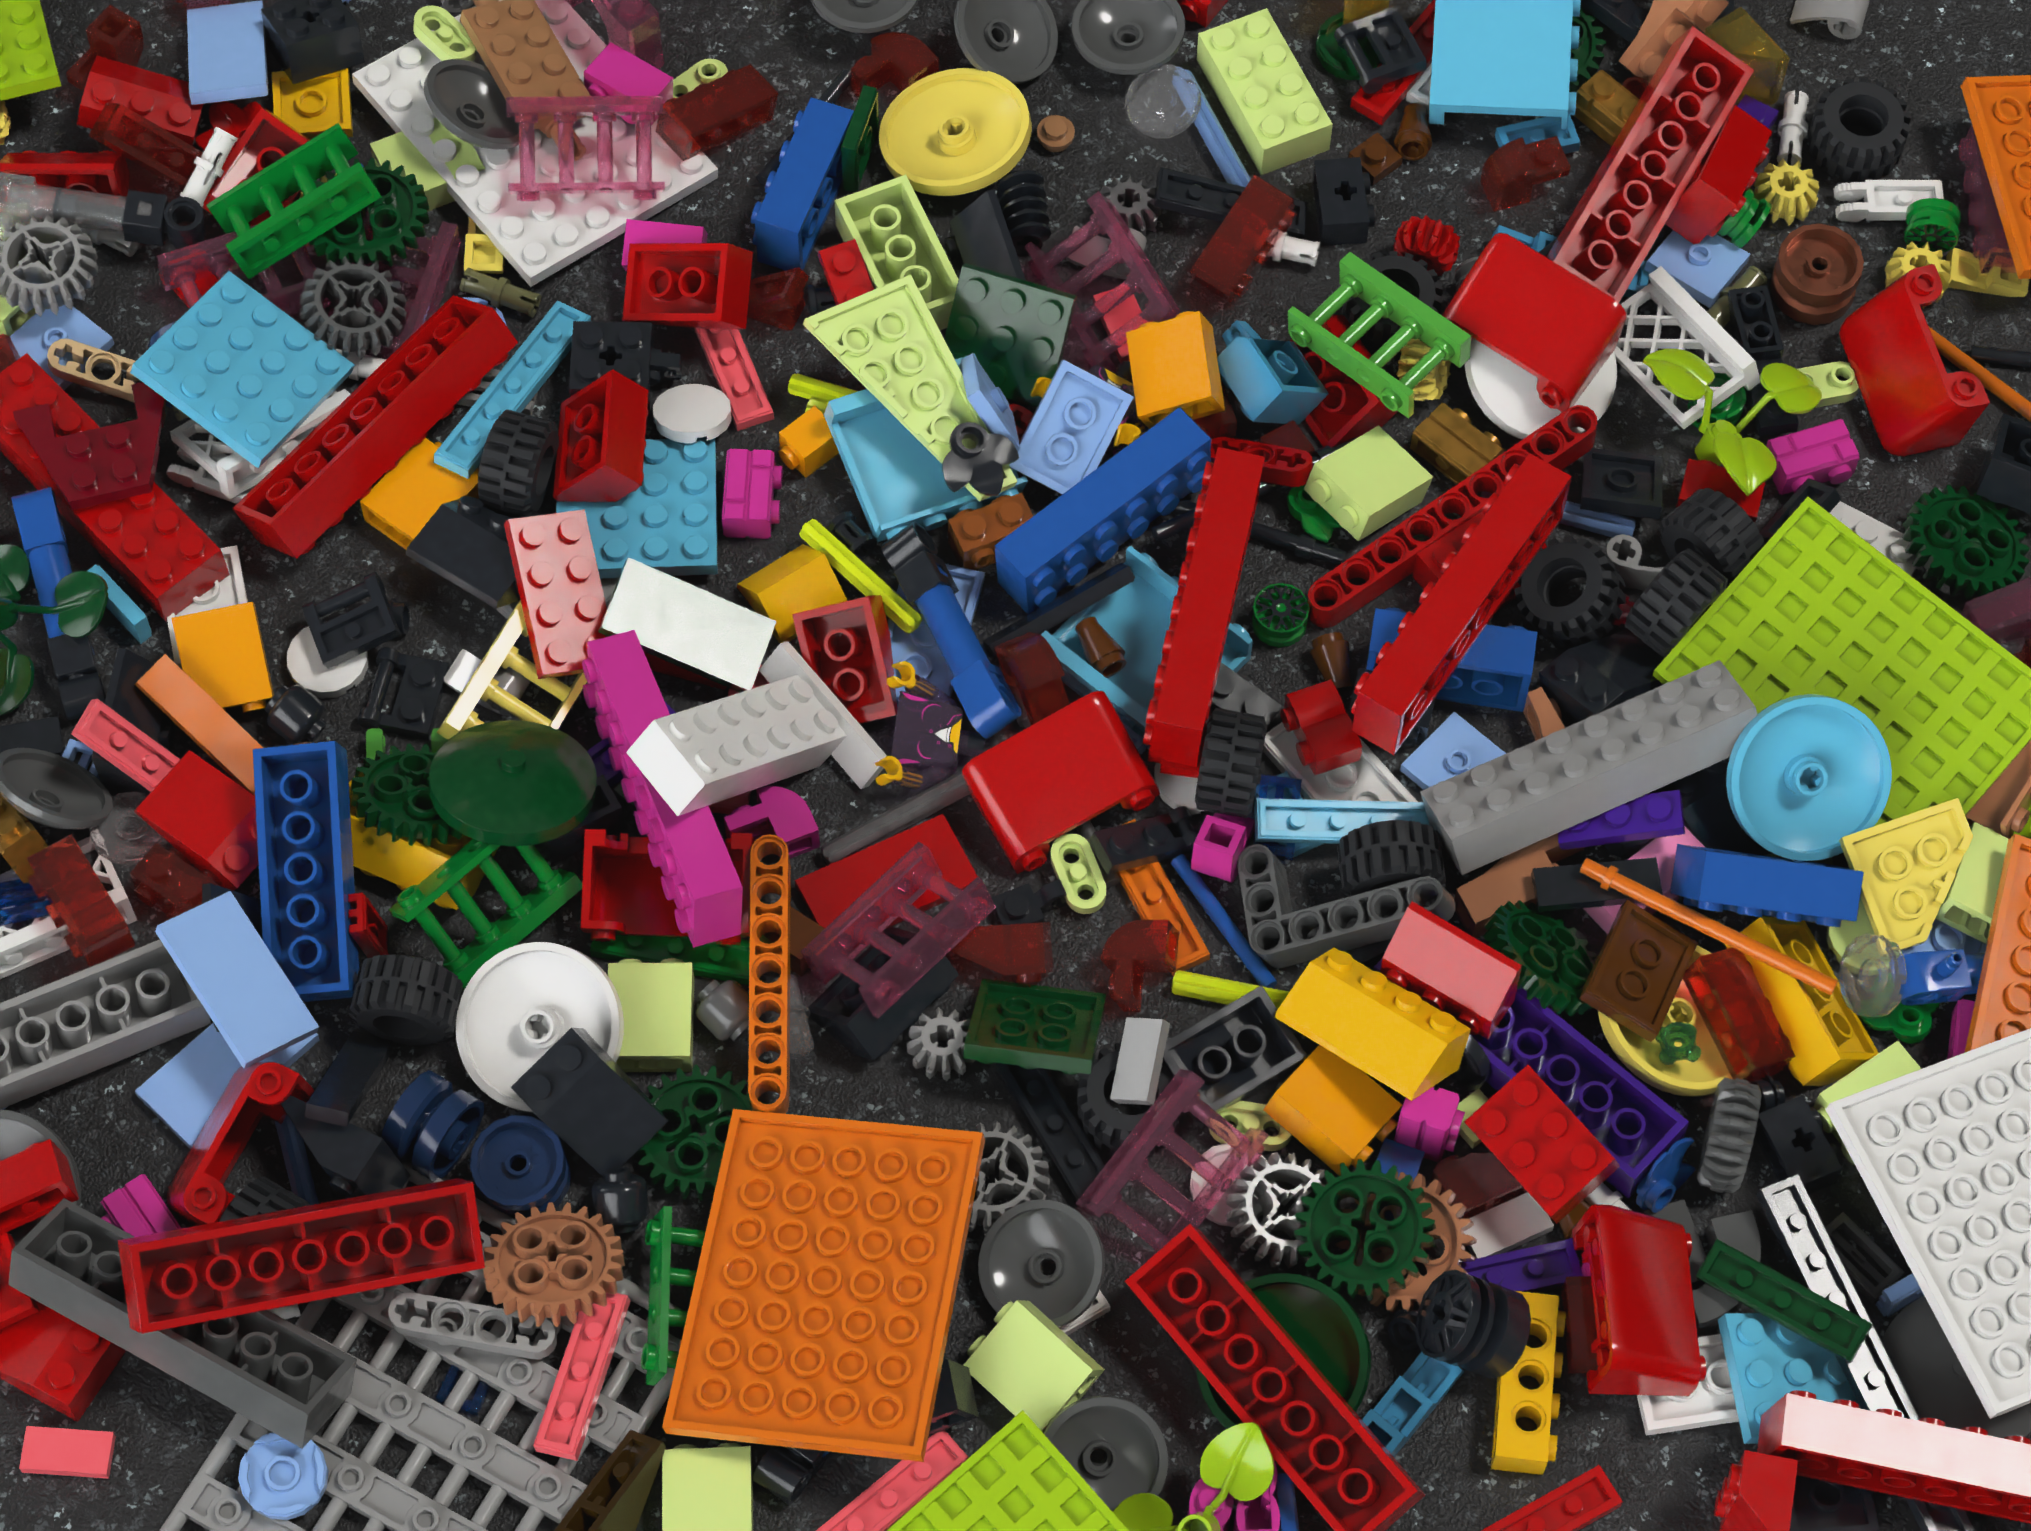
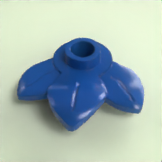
M1683 1138L1676 1141L1669 1148L1668 1152L1662 1153L1654 1162L1648 1175L1641 1180L1636 1189L1638 1194L1636 1203L1643 1210L1650 1209L1653 1213L1661 1211L1668 1205L1680 1186L1696 1170L1692 1165L1682 1163L1687 1149L1694 1142L1692 1138Z

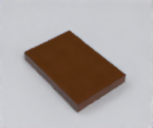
M1626 900L1620 906L1579 999L1647 1041L1652 1042L1659 1034L1698 942L1631 901Z

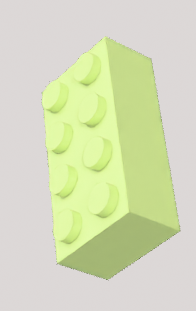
M1267 8L1198 33L1196 60L1260 175L1330 150L1333 124Z
M903 175L834 200L836 227L844 242L856 240L874 290L911 274L939 330L947 328L959 279L907 176Z

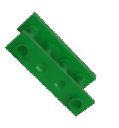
M339 123L206 204L227 235L233 231L236 232L238 237L225 245L248 279L382 197L360 162L350 167L348 160L359 153ZM335 170L337 176L317 188L314 181L324 176L326 171ZM301 190L304 196L284 208L281 202ZM268 210L271 217L251 228L248 222Z
M472 839L420 884L410 886L402 891L397 897L398 902L388 909L392 916L408 923L414 918L417 920L443 956L442 967L458 976V979L463 983V989L466 988L473 975L485 962L501 951L518 944L582 889V882L575 873L561 868L552 870L534 844L515 846L539 879L537 882L538 886L526 896L519 894L491 855L501 845ZM477 865H479L507 904L506 913L495 922L490 923L460 882V879ZM446 891L476 931L475 939L463 949L456 947L428 908L431 903Z
M663 1206L654 1218L648 1221L645 1231V1243L650 1245L651 1249L648 1341L642 1349L641 1368L647 1370L646 1385L655 1386L667 1373V1368L675 1369L679 1351L668 1350L669 1326L684 1328L688 1313L686 1310L669 1309L670 1285L693 1288L697 1270L670 1267L671 1244L702 1248L706 1232L705 1230L673 1227L672 1207Z

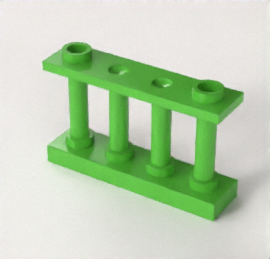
M1349 252L1339 261V284L1341 286L1311 315L1306 316L1294 306L1288 310V334L1296 344L1301 347H1308L1379 397L1388 409L1398 411L1409 419L1414 414V391L1412 389L1442 360H1449L1461 368L1470 359L1471 335ZM1351 297H1359L1371 307L1339 338L1322 327ZM1381 318H1389L1401 328L1369 359L1352 348ZM1411 339H1419L1431 349L1400 380H1397L1382 369Z

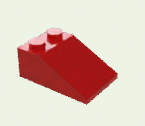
M261 108L227 157L222 167L224 173L221 178L217 176L202 208L211 213L206 204L310 141V139L269 110ZM300 190L283 200L281 203L284 208L297 201L302 191ZM267 210L248 223L253 228L271 217Z
M730 243L629 244L622 321L705 329H746L753 252Z
M881 595L866 596L792 614L802 658L859 724L898 715L896 689L887 685V678L894 676V668L891 666L893 664L891 637Z
M191 750L186 752L134 810L138 816L215 885L234 891L259 865L255 795Z
M36 1301L39 1312L0 1330V1379L78 1422L126 1350Z

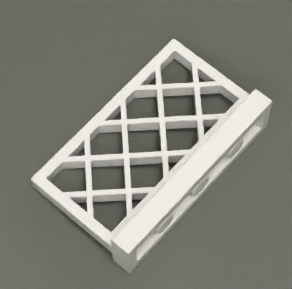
M1660 266L1649 274L1651 283L1621 304L1627 314L1624 325L1628 326L1626 338H1619L1614 353L1616 361L1684 430L1703 416L1705 396L1703 395L1701 399H1698L1697 404L1683 414L1676 407L1677 396L1664 386H1658L1652 382L1654 373L1651 368L1642 362H1632L1629 359L1631 348H1651L1650 354L1658 351V349H1702L1705 352L1704 361L1714 373H1726L1731 378L1721 387H1710L1713 390L1711 409L1743 386L1748 391L1760 383V376L1756 361ZM1649 299H1652L1658 305L1657 315H1637L1638 307ZM1635 325H1655L1653 339L1633 338ZM1662 325L1679 326L1681 328L1680 339H1660Z
M345 389L339 392L335 390L259 468L255 467L225 443L216 442L217 437L192 419L170 431L171 440L219 481L220 491L227 498L232 499L258 484L326 419L350 393ZM195 433H210L208 441H191L188 437ZM213 453L230 454L218 462L212 459Z
M98 833L53 852L58 859L49 869L60 871L53 886L37 882L38 877L29 883H23L13 869L0 875V892L11 885L21 887L14 902L0 899V909L9 911L0 926V979L137 921L126 892ZM95 849L97 850L99 856L92 869L75 865L79 856ZM103 867L105 868L107 873L101 872ZM70 874L86 878L79 892L63 889ZM96 881L112 884L114 888L97 897L89 895ZM31 890L48 894L40 909L24 905ZM57 897L74 901L69 909L57 914L50 912ZM18 914L35 918L29 926L19 930L11 929Z

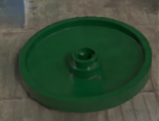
M494 721L468 728L444 743L434 756L430 766L429 793L432 804L439 816L449 826L463 835L494 845L527 846L556 839L573 830L587 817L595 802L597 775L593 760L588 752L575 739L562 731L528 721Z
M1289 1273L1270 1274L1245 1282L1356 1412L1364 1398L1369 1383L1371 1352L1364 1326L1351 1305L1327 1285L1302 1275ZM1196 1367L1202 1395L1214 1416L1227 1429L1243 1423Z

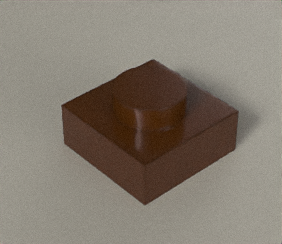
M1378 132L1348 154V158H1361L1362 172H1369L1372 185H1375L1400 167L1403 158Z

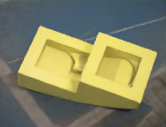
M469 217L468 234L465 237L464 272L467 268H471L479 273L503 274L506 258Z
M1953 248L1947 254L1946 260L1950 261L1951 266L1949 288L2006 297H2025L2028 293L2029 279H2018L2012 256L1995 250L1987 258L1958 248Z

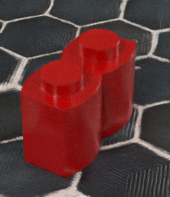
M1331 679L1285 695L1284 708L1280 710L1281 719L1287 732L1293 731L1299 740L1296 743V750L1303 766L1309 765L1314 775H1318L1361 760L1362 744L1358 734L1352 731L1353 722L1346 713L1340 694Z

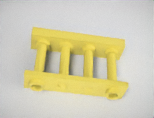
M521 600L512 611L438 729L437 733L445 739L449 740L459 731L462 732L476 725L484 724L483 721L477 718L479 714L473 711L479 699L485 702L488 699L522 721L539 723L558 730L582 691L583 685L586 684L587 680L584 673L578 674L571 687L555 677L538 679L535 664L518 654L519 649L513 646L520 634L524 637L528 636ZM500 666L504 669L510 667L562 701L551 720L498 686L499 681L493 677Z

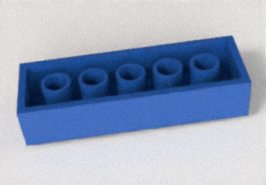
M1180 407L994 545L999 585L1028 615L1038 607L1041 608L1054 601L1058 592L1069 584L1075 585L1079 583L1091 567L1099 561L1105 562L1112 558L1119 546L1128 539H1136L1147 530L1149 523L1160 515L1166 516L1178 506L1180 499H1183L1190 492L1197 493L1202 490V479L1206 461L1211 462V438Z
M336 741L253 749L263 941L303 1002L353 997L359 971L358 944L349 933V925H353L349 918V910L353 908L348 902V894L355 893L347 750Z

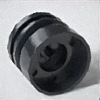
M1455 1269L1446 1271L1431 1283L1422 1298L1417 1312L1415 1327L1417 1344L1424 1355L1433 1359L1444 1361L1453 1366L1459 1365V1367L1488 1378L1501 1377L1515 1366L1524 1352L1530 1333L1531 1315L1529 1304L1523 1294L1492 1282L1487 1283V1281Z

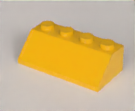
M352 780L349 781L353 866L359 868L362 873L368 876L381 877L396 884L399 889L404 891L410 886L420 884L472 840V838L463 834L461 839H457L449 834L447 844L441 843L437 838H432L430 846H426L422 839H416L413 846H410L407 837H401L398 841L392 842V833L390 832L378 836L377 825L366 828L364 826L365 817L355 816L356 807L351 806ZM498 848L491 853L493 857L495 856ZM479 865L460 879V882L471 897L475 894L485 875ZM447 891L434 901L436 905L443 908L459 909Z
M1762 916L1740 932L1838 980L1805 920L1794 922L1776 919V917ZM1725 944L1731 955L1730 962L1732 967L1745 980L1750 990L1749 996L1752 1003L1758 1010L1762 1011L1770 1026V1036L1783 1049L1789 1060L1788 1066L1791 1074L1802 1086H1825L1842 1079L1879 1053L1839 981L1830 996Z
M1335 947L1308 964L1277 1009L1275 1015L1276 1019L1411 1101L1459 1070L1471 1028L1457 1021L1451 1014L1440 1011L1422 1000L1416 993L1403 989L1388 980L1384 974L1371 970L1353 959L1347 952L1340 951Z

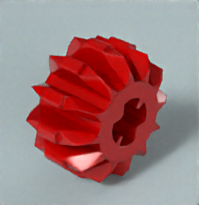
M1427 215L1423 219L1411 216L1409 221H1402L1401 226L1397 229L1393 247L1394 251H1398L1397 256L1404 257L1406 253L1414 255V261L1418 262L1422 259L1428 263L1427 271L1434 269L1438 276H1442L1444 271H1451L1452 266L1456 262L1460 247V236L1454 233V227L1451 225H1443L1441 219L1435 221Z

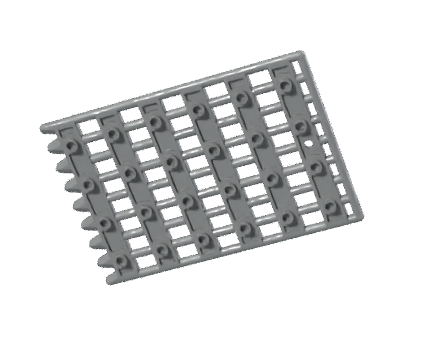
M402 1162L411 1175L403 1188L406 1187L409 1181L417 1186L444 1181L440 1178L432 1181L413 1170L411 1162ZM476 1198L479 1224L481 1221H484L501 1230L502 1222L513 1226L516 1224L515 1218ZM480 1231L485 1262L484 1248L492 1246L490 1236ZM483 1269L461 1273L472 1279V1282L459 1301L478 1304L486 1292ZM446 1276L423 1280L416 1292L400 1284L309 1302L295 1325L347 1353L368 1320L390 1331L369 1364L347 1353L357 1359L351 1394L342 1403V1406L322 1437L315 1434L311 1438L324 1454L329 1470L327 1488L324 1494L332 1498L312 1531H332L347 1507L369 1518L362 1531H383L384 1528L390 1531H488L486 1527L506 1495L529 1507L515 1531H535L544 1516L560 1523L588 1486L570 1476L589 1443L592 1442L613 1453L630 1430L645 1435L670 1394L675 1372L673 1368H667V1373L654 1386L638 1413L616 1402L635 1369L645 1374L647 1370L641 1368V1354L644 1344L648 1341V1317L644 1320L627 1311L613 1356L619 1359L620 1362L599 1395L578 1461L560 1457L556 1465L552 1466L532 1454L535 1451L533 1445L559 1370L541 1361L542 1359H529L407 1337L393 1329L388 1315L391 1301L397 1295L404 1292L433 1296ZM624 1277L623 1280L616 1281L617 1293L628 1295L630 1301L649 1310L648 1290ZM334 1300L353 1312L331 1344L311 1333V1330L330 1301ZM669 1302V1309L683 1310ZM409 1306L406 1312H399V1314H401L404 1323H409L410 1318L413 1316L425 1318L426 1328H431V1314L434 1309H429V1317L418 1315L414 1306ZM448 1312L441 1317L439 1327L446 1332H454L462 1326L464 1318L457 1312ZM567 1316L561 1317L558 1327L554 1326L556 1336L561 1328L572 1333L574 1324ZM496 1320L489 1332L482 1329V1335L487 1339L496 1340L504 1335L506 1325L502 1321ZM542 1329L536 1335L531 1346H537L539 1340H547L543 1335ZM668 1333V1350L679 1351L681 1339ZM404 1340L427 1351L406 1384L384 1373ZM441 1360L463 1371L443 1405L421 1393ZM478 1380L500 1392L480 1425L458 1414ZM515 1401L538 1412L517 1446L495 1434ZM359 1412L380 1425L357 1458L337 1447V1444ZM236 1413L159 1531H180L187 1519L209 1531H306L288 1520L270 1519L256 1512L244 1498L240 1485L235 1491L214 1479L236 1445L248 1451L256 1440L262 1435L271 1433V1431ZM396 1433L417 1446L397 1477L393 1478L373 1466ZM431 1454L454 1465L433 1500L411 1488ZM469 1474L491 1486L471 1520L448 1508Z

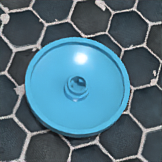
M1815 694L1798 695L1780 700L1768 706L1757 714L1743 729L1734 744L1728 762L1726 775L1727 795L1734 817L1740 827L1754 842L1766 850L1787 859L1817 861L1843 853L1839 843L1842 837L1875 826L1888 801L1892 781V767L1889 751L1883 736L1864 713L1848 703L1833 697Z

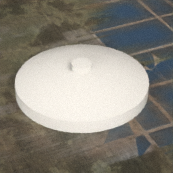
M1473 338L1471 341L1470 359L1465 363L1467 382L1478 406L1495 425L1510 435L1523 440L1562 413L1558 409L1546 406L1540 400L1536 389L1539 378ZM1614 351L1573 405L1589 407L1597 416V421L1609 407L1616 388L1617 364ZM1574 427L1570 429L1575 433H1583L1586 431L1585 429L1580 427Z
M524 943L505 949L493 956L477 970L469 981L461 997L456 1017L458 1051L466 1071L484 1093L505 1106L533 1112L513 1091L511 1086L571 1027L585 1029L616 1063L624 1035L623 1010L612 981L604 970L591 958L573 948L555 943Z

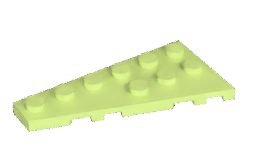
M911 274L804 319L803 325L941 464L946 455L951 451L949 445L950 436L958 425L965 422H973L979 424L988 434H991L968 401L963 375ZM965 438L962 440L966 448L973 449L976 447L972 439ZM1009 464L1002 465L1003 485L1000 493L1015 487L1017 479ZM970 483L964 486L979 502L992 497L978 492Z

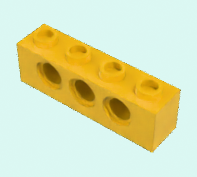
M1516 1291L1523 1294L1529 1304L1531 1315L1529 1335L1538 1337L1542 1341L1543 1346L1531 1348L1526 1345L1522 1356L1515 1366L1503 1376L1497 1377L1491 1469L1543 1475L1548 1461L1555 1462L1557 1452V1435H1550L1551 1419L1558 1420L1560 1394L1553 1393L1554 1378L1561 1377L1563 1352H1555L1556 1337H1563L1566 1312L1558 1311V1295ZM1522 1376H1532L1539 1382L1540 1387L1533 1390L1527 1389L1520 1384L1519 1378ZM1528 1417L1536 1423L1537 1429L1534 1431H1524L1519 1428L1516 1419Z

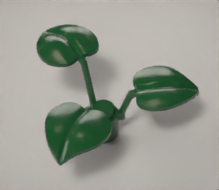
M11 544L0 545V641L7 647V649L0 648V717L12 712L23 703L29 695L34 681V666L31 658L27 655L17 654V646L2 633V630L12 627L17 622L18 612L59 613L58 625L64 634L73 638H81L91 634L99 625L108 601V585L101 576L88 571H76L63 577L55 588L57 606L16 604L14 602H19L21 599L19 593L24 591L31 581L32 571L29 559L24 549Z

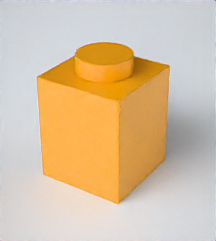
M813 406L779 432L780 450L778 452L780 458L788 468L792 470L796 468L805 478L839 453L825 417L816 406Z

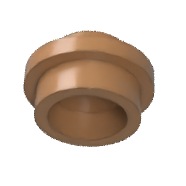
M1051 115L1042 119L1037 126V139L1050 152H1061L1074 140V126L1066 117Z

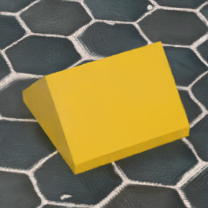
M804 544L737 584L738 590L756 613L777 621L772 634L779 643L791 641L797 637L792 614L848 601L825 554Z

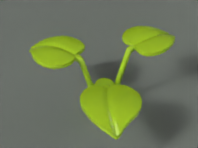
M1662 349L1647 355L1642 362L1649 366L1661 384L1677 397L1685 400H1698L1703 395L1705 396L1702 423L1698 428L1703 433V436L1695 447V454L1699 460H1709L1718 466L1723 465L1746 496L1751 495L1762 483L1772 476L1777 464L1772 452L1762 442L1751 437L1742 438L1739 433L1772 399H1775L1778 405L1788 413L1804 414L1812 411L1822 398L1819 387L1815 386L1813 381L1801 371L1787 364L1771 363L1762 369L1759 377L1762 386L1769 392L1758 401L1736 426L1726 420L1709 423L1713 390L1708 385L1713 382L1715 375L1704 360L1686 350Z
M1254 1422L1234 1425L1217 1435L1204 1450L1200 1462L1201 1478L1208 1486L1221 1489L1218 1496L1210 1505L1205 1507L1204 1511L1188 1515L1181 1520L1179 1525L1171 1526L1173 1512L1169 1504L1155 1494L1138 1493L1123 1500L1113 1513L1129 1531H1220V1524L1214 1513L1227 1498L1228 1493L1237 1500L1250 1501L1263 1495L1272 1483L1275 1468L1274 1460L1260 1426Z

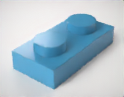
M1570 115L1567 118L1566 130L1561 129V117H1542L1497 127L1495 132V138L1506 167L1579 151L1581 143Z

